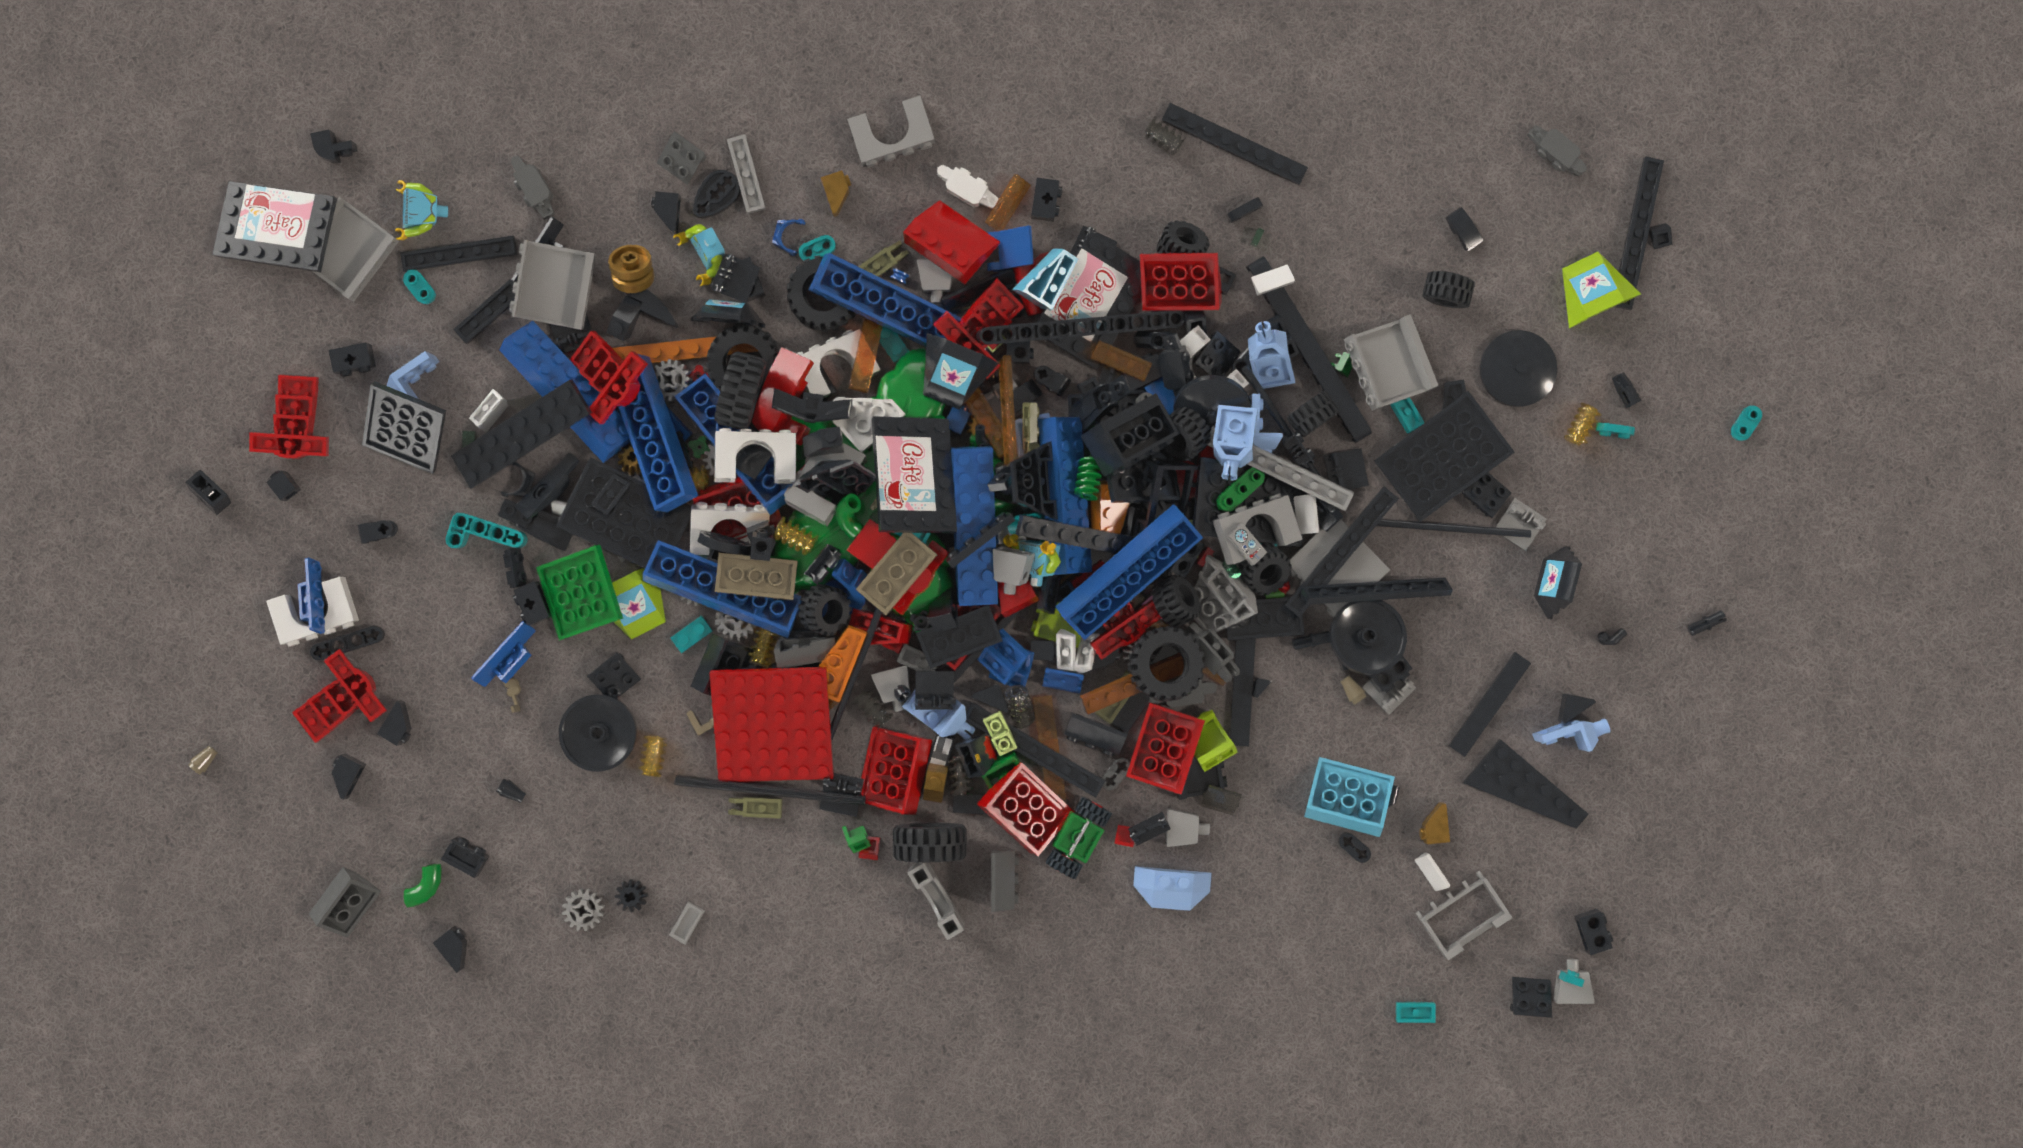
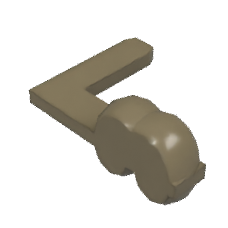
M512 677L507 683H504V686L508 688L507 695L513 699L514 706L510 708L512 713L521 711L516 697L520 693L521 687L519 681Z
M693 711L687 712V716L698 736L714 728L713 718L701 726Z

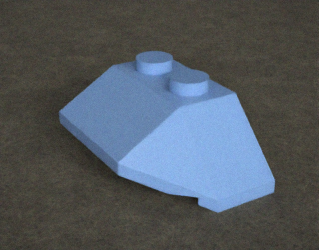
M1135 866L1133 886L1152 908L1190 911L1210 892L1211 873Z

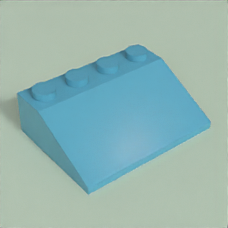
M1319 757L1304 817L1380 837L1395 777Z

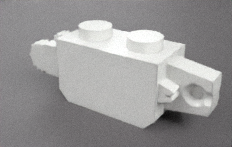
M944 165L937 167V175L946 182L947 192L973 208L981 204L994 209L998 203L999 198L989 191L986 185L987 182L979 177L977 179L973 178L968 170L962 167L960 169L955 167L952 170Z

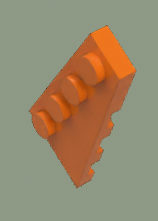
M848 625L818 666L827 667L829 699L840 702L866 637V631Z

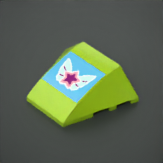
M1599 252L1562 268L1569 328L1641 295Z
M644 568L636 570L612 583L623 615V619L614 623L631 640L666 622L661 589L643 581Z

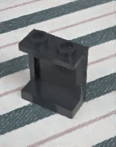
M1193 757L1182 795L1178 794V799L1183 800L1188 797L1225 792V787H1228L1226 776H1222L1221 770L1224 768V761L1204 772L1196 757Z

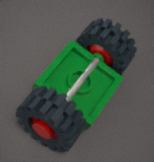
M1083 796L1075 811L1085 818L1072 811L1069 813L1052 844L1059 850L1053 848L1046 860V864L1073 879L1077 878L1083 865L1072 859V857L1087 863L1105 831L1096 824L1105 827L1112 815L1110 811Z

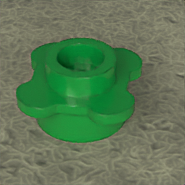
M700 436L697 440L690 441L688 444L689 448H692L695 458H700L705 451L710 452L704 436Z

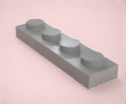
M746 135L727 139L747 214L765 210V203Z

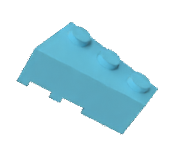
M1052 249L1012 290L1041 309L1052 310L1078 258L1065 249Z

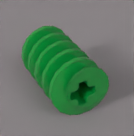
M1084 457L1079 461V473L1075 483L1077 488L1074 489V494L1085 500L1096 501L1098 497L1093 494L1099 493V489L1094 488V486H1100V482L1095 479L1102 477L1101 474L1097 473L1101 472L1093 457Z

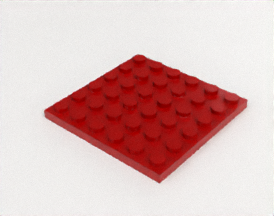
M827 667L710 671L717 771L720 782L721 780L722 782L723 780L724 782L834 778Z

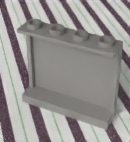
M339 197L335 207L321 273H314L341 292L347 299L354 302L398 244L399 240Z
M524 240V244L521 243L519 248V255H522L521 263H517L516 274H519L518 281L514 282L513 285L515 299L511 301L509 308L512 317L583 330L596 254Z
M1411 314L1356 335L1352 334L1344 339L1345 348L1350 354L1352 366L1358 374L1359 384L1365 392L1366 402L1372 411L1439 386Z
M1342 520L1337 522L1328 532L1321 528L1319 533H1316L1290 559V564L1292 565V569H1290L1291 575L1293 577L1296 575L1301 580L1299 582L1300 585L1349 528ZM1362 542L1327 585L1378 582L1390 569ZM1348 602L1325 603L1328 607L1326 611L1334 618L1339 609Z

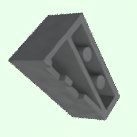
M810 630L791 631L788 638L780 636L774 648L777 668H792L823 661L839 639V632L837 631L835 635L830 634V636H826Z

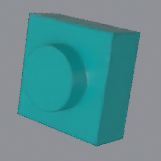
M1569 969L1568 972L1561 971L1559 975L1561 980L1583 987L1585 981L1579 977L1580 973Z

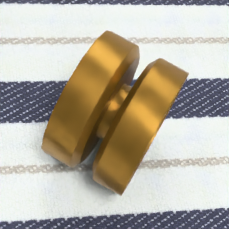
M625 245L617 248L610 254L608 263L614 287L619 291L637 293L646 290L652 285L655 276L651 255L646 248L639 245Z

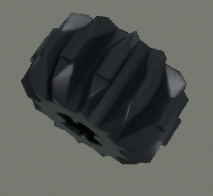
M630 879L628 883L623 881L621 883L622 887H617L616 889L620 893L615 895L616 899H620L617 905L619 906L623 903V911L628 907L631 913L634 912L635 908L639 911L642 909L641 904L645 905L647 903L643 898L648 897V893H642L646 886L639 888L641 884L639 880L635 885L633 879ZM630 892H633V893H634L633 896H635L636 898H633L632 900H630V899L628 898L630 895H627V894H629Z

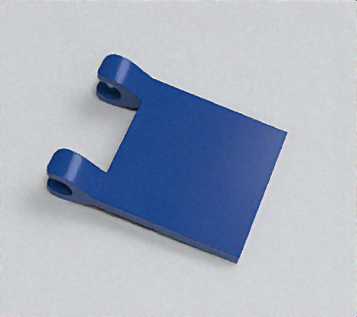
M1031 226L987 232L1000 241L998 245L999 262L988 263V271L998 272L1004 269L1034 264Z

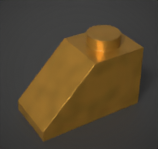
M842 170L820 177L834 217L838 216L850 192L848 187L852 186L849 176H844Z
M929 763L923 800L942 803L948 766Z
M1439 802L1423 821L1422 828L1419 829L1420 839L1425 844L1450 842L1447 806L1444 802Z

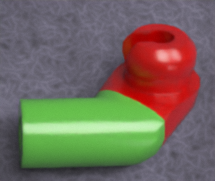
M1289 581L1283 584L1284 587L1277 589V592H1271L1270 595L1265 594V599L1284 598L1290 589Z

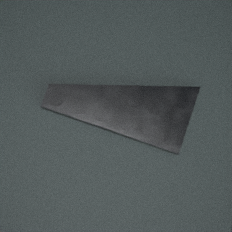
M1501 739L1496 742L1463 781L1466 785L1576 829L1589 815Z

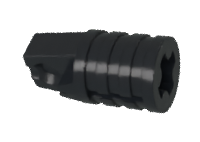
M1624 372L1612 378L1616 391L1626 409L1642 401L1633 383Z

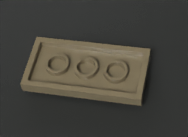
M903 533L856 590L887 615L935 559L937 554L913 533Z
M719 553L715 592L793 600L797 561L770 558V561L750 559V556Z

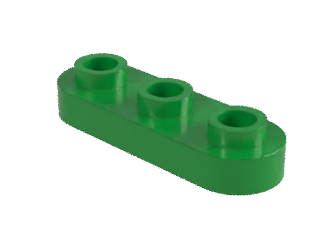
M1254 467L1247 469L1218 496L1216 501L1217 507L1223 512L1233 511L1263 483L1265 478L1264 472ZM1254 473L1258 476L1257 480L1253 477ZM1240 486L1244 487L1243 493L1240 491ZM1227 498L1231 501L1230 505L1226 503Z

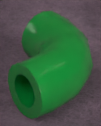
M855 494L844 496L837 503L835 511L838 526L850 539L854 538L864 526L855 515L861 508L860 499Z
M441 863L421 867L422 879L420 883L415 887L404 890V902L407 908L426 903L436 894L441 883Z

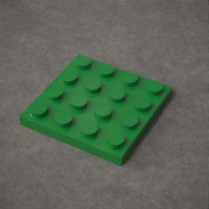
M600 545L592 546L536 567L559 640L623 619Z

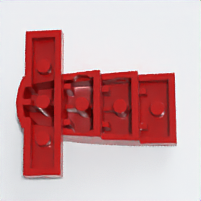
M996 279L959 322L946 311L933 325L947 340L996 361L985 350L988 345L978 342L976 338L978 330L983 327L1009 325L1012 322L1011 319L1024 306ZM986 330L983 332L982 337L985 341H989L991 334ZM998 364L986 379H988L1001 365Z
M590 331L570 359L580 370L579 373L590 381L589 384L600 392L589 407L592 411L590 415L599 424H604L617 406L625 407L636 398L640 389L637 378L648 365L635 351H631L623 361L612 347L595 331Z
M785 348L780 349L763 384L750 422L757 430L768 429L773 433H779L780 430H790L791 433H796V444L802 446L803 437L807 436L811 429L792 420L791 415L772 408L774 388L798 398L808 384L805 378L814 364L812 360Z
M278 375V394H275L276 414H273L274 433L249 432V452L274 453V455L288 459H301L308 455L329 456V437L312 436L317 407L319 377Z
M869 519L847 551L873 569L898 539L889 532H879L878 524ZM932 540L928 547L937 556L893 607L901 615L905 613L917 595L919 596L930 587L935 571L950 553L934 540Z
M1099 560L1092 565V572L1080 573L1070 580L1073 587L1076 589L1105 564L1103 560ZM1153 599L1136 611L1128 602L1102 625L1107 631L1090 642V645L1101 660L1119 647L1129 645L1138 640L1146 628L1162 618L1155 608Z
M341 649L324 660L337 680L322 688V691L306 700V703L292 712L315 743H318L337 728L358 708L361 709L370 722H373L388 711L374 693L376 685L372 676L362 669L355 668Z

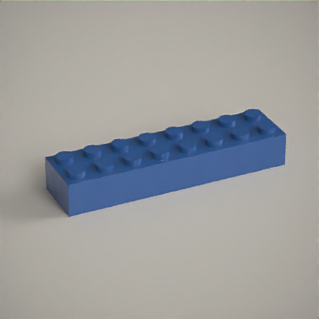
M831 253L823 256L809 291L926 347L927 333L947 339L933 325L946 310ZM949 312L958 322L962 319L961 317Z
M534 321L504 338L499 351L542 397L573 379L589 407L600 394ZM616 410L612 412L604 424H599L591 415H588L570 427L603 463L631 443L624 420Z
M638 354L648 363L637 378L640 384L639 392L629 405L625 407L619 406L654 510L669 512L698 497L650 357Z
M704 374L677 394L675 398L715 447L716 431L722 428H728L735 432H739V430L720 425L714 420L720 391L715 387L710 378ZM773 456L755 480L736 469L738 477L770 515L786 504L784 494L789 486L792 487L793 484L774 483Z
M1080 417L1038 419L1040 446L1052 441L1053 461H1048L1047 465L1050 500H1056L1058 516L1057 520L1045 516V519L1089 528L1088 502L1074 494V489L1077 488L1075 483L1079 473V461L1081 458H1084ZM1049 541V543L1061 545L1059 552L1061 563L1054 575L1092 572L1091 549Z
M990 446L951 448L957 532L954 533V546L958 550L964 546L963 542L969 537L973 536L975 538L979 535V530L987 524L990 526L995 522L994 491L990 492L988 487L994 476L993 448ZM996 536L955 566L956 601L959 606L998 604L997 581L994 579L993 549L996 548Z
M1173 504L1055 607L1085 640L1203 539V537Z
M657 541L643 572L644 582L788 638L800 610L798 606L802 602L800 600L801 596L794 594L793 600L717 593L715 592L718 563L662 541Z

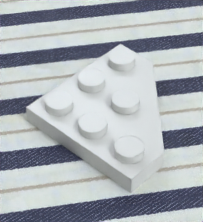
M836 397L833 400L853 399L850 419L833 420L837 427H840L844 435L861 453H864L873 445L871 421L873 416L904 417L906 415L892 399Z

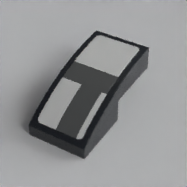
M936 733L926 772L929 763L948 765L955 740L954 736L941 737Z

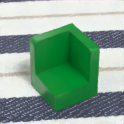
M846 826L842 827L847 844L853 853L871 846L864 826L851 831Z

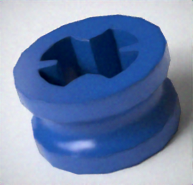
M893 269L894 274L890 278L905 285V279L909 278V275L898 269Z

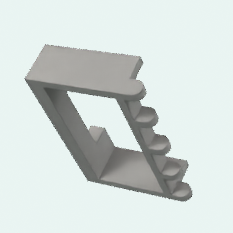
M1480 871L1476 872L1479 880L1470 886L1464 880L1461 883L1465 889L1455 896H1452L1450 891H1447L1446 895L1449 900L1437 907L1432 901L1429 903L1433 908L1432 911L1424 916L1419 911L1415 913L1447 960L1464 950L1462 946L1492 926L1498 928L1512 919V916ZM1483 884L1501 911L1444 948L1427 920Z

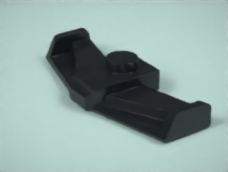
M774 388L772 408L799 418L804 422L815 424L816 422L850 419L853 399L823 402V395L806 392L803 394V399H800Z

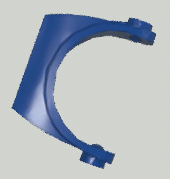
M778 220L772 244L786 251L791 256L797 255L798 252L788 249L783 245L781 237L788 225L794 223L805 225V220Z

